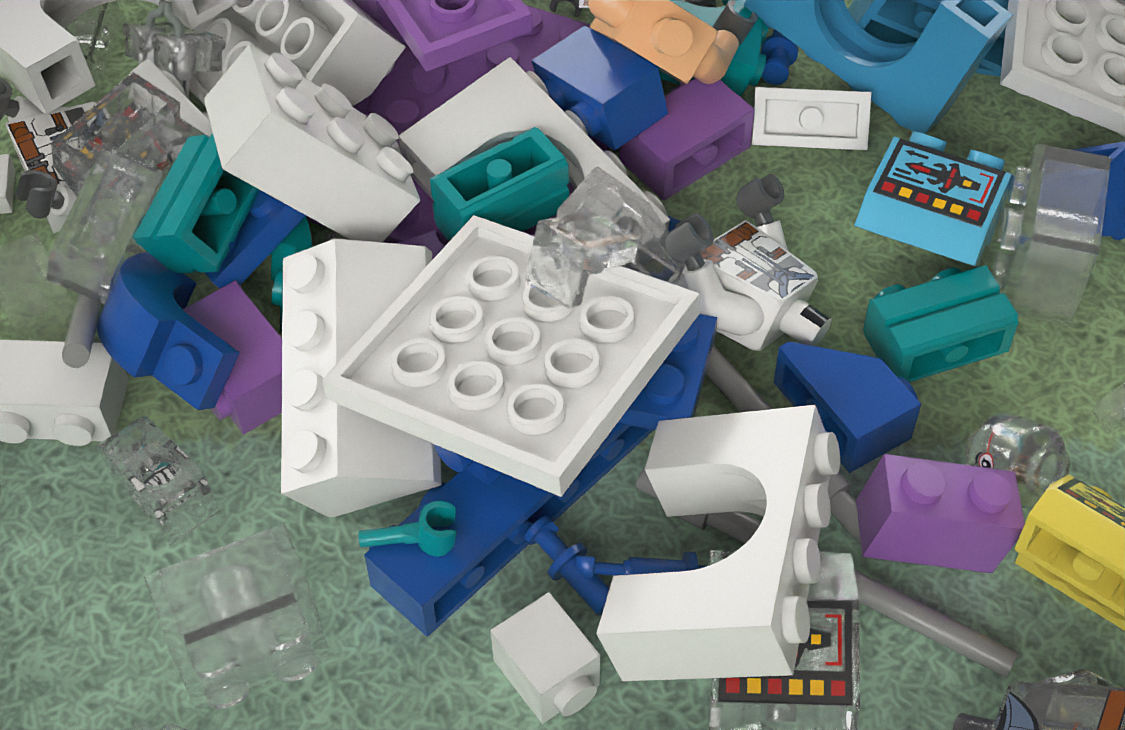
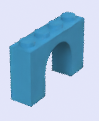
M746 0L743 5L764 20L763 23L766 26L777 30L804 50L809 58L823 64L847 82L853 91L872 92L871 101L890 114L900 126L923 134H927L946 115L1013 17V14L993 0H944L940 3L917 41L907 44H895L882 41L861 28L849 13L844 0Z

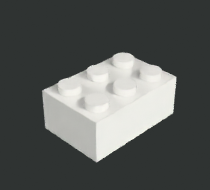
M249 44L204 98L223 170L350 240L383 242L421 201L411 177L413 169L410 163L403 157L396 141L399 135L395 128L376 113H371L367 117L353 108L349 100L335 87L326 83L319 87L307 80L293 62L279 53H273L269 56Z

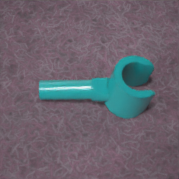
M446 501L430 502L420 511L419 522L404 523L402 526L359 530V545L362 548L398 543H418L422 551L428 555L437 557L446 555L455 545L457 531H438L431 527H446L453 524L456 517V508Z

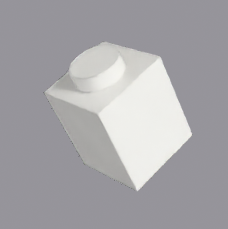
M550 592L490 630L493 661L542 724L559 712L563 716L575 714L584 708L595 696L597 687L600 685V654Z

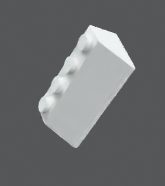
M332 239L283 258L281 494L327 517L340 516L441 485V460L433 443L327 400L321 381L432 261V251L426 246Z

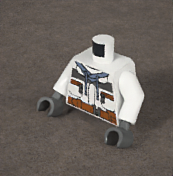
M0 77V120L4 115L8 116L9 122L5 123L24 169L15 194L17 199L27 201L26 210L34 218L41 219L46 217L53 233L62 231L82 219L101 221L58 164L62 157L107 118L101 104L89 102L72 107H58L45 114L27 98L16 96L14 100L10 99L13 89L6 80ZM141 123L78 179V182L104 217L111 212H105L108 203L110 205L118 196L123 199L137 189L133 177L130 178L132 180L131 186L129 188H122L121 186L127 181L124 178L113 188L114 193L99 195L98 192L102 184V178L105 177L107 180L118 170L117 166H115L110 171V162L112 160L121 162L118 156L114 157V150L119 148L130 156L131 152L145 145L150 153L154 152L142 133L135 138L133 137L141 128L158 150L156 144ZM104 163L105 167L87 184L82 182ZM98 178L100 182L89 191L87 187Z
M768 174L762 179L755 178L744 185L737 194L736 201L739 209L746 216L754 218L756 226L745 220L714 239L708 222L703 216L695 213L679 222L676 228L668 233L665 240V248L669 256L676 262L685 263L677 286L700 293V314L717 317V332L756 351H762L784 333L801 344L817 346L832 322L831 317L807 303L818 282L817 273L788 251L780 220H773L770 209L780 204L784 199L783 186L773 174Z

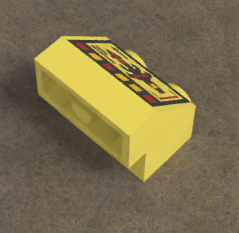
M1068 474L1050 484L1028 514L1014 549L1019 553L1015 564L1125 631V507L1114 501L1104 490L1088 486Z

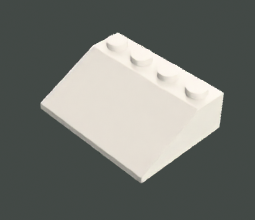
M236 0L237 4L192 30L187 26L184 28V37L191 38V79L189 80V89L204 105V98L249 44L269 56L273 53L285 56L299 68L304 78L319 87L324 83L335 87L349 100L352 106L374 92L382 79L390 73L395 61L406 48L352 0Z

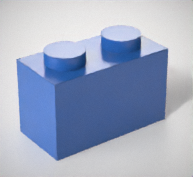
M587 26L581 27L531 60L534 72L545 84L549 97L564 112L570 110L579 117L587 130L589 138L594 137L614 151L669 114L658 67Z

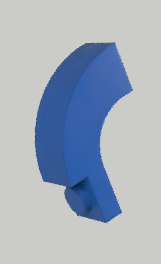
M148 252L133 255L127 258L121 265L98 319L97 333L102 345L110 356L134 378L153 376L195 409L215 408L240 352L183 310L186 308L197 284L184 273H175L169 270Z

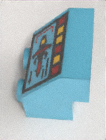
M912 131L909 141L894 137L865 193L854 226L978 267L985 246L990 245L1014 180L1011 173L1002 171L1005 160L976 150H970L967 159L960 158L944 152L947 144L946 141Z

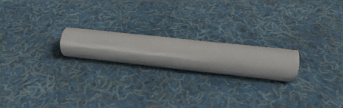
M88 279L80 287L63 347L62 359L66 365L73 368L84 366L90 357L105 295L104 285L96 279Z

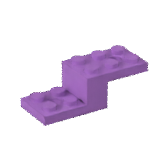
M352 0L402 44L406 42L426 72L532 32V14L521 0Z

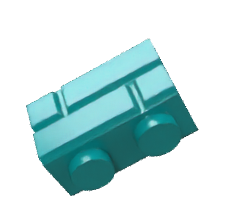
M533 127L513 137V140L509 142H503L430 178L431 195L434 203H432L434 221L448 241L460 231L473 215L523 232L569 208V188L567 187V184H569V164L539 128Z
M213 134L210 137L207 135L190 136L183 145L133 239L150 255L175 273H194L195 270L200 273L218 272L229 251V243L234 242L260 190L222 169Z
M987 265L963 272L959 268H949L935 275L931 281L905 288V286L900 284L886 287L874 298L869 299L863 331L875 355L881 358L897 377H903L910 383L1009 352L1019 321L1018 313L1005 293H1000V285Z

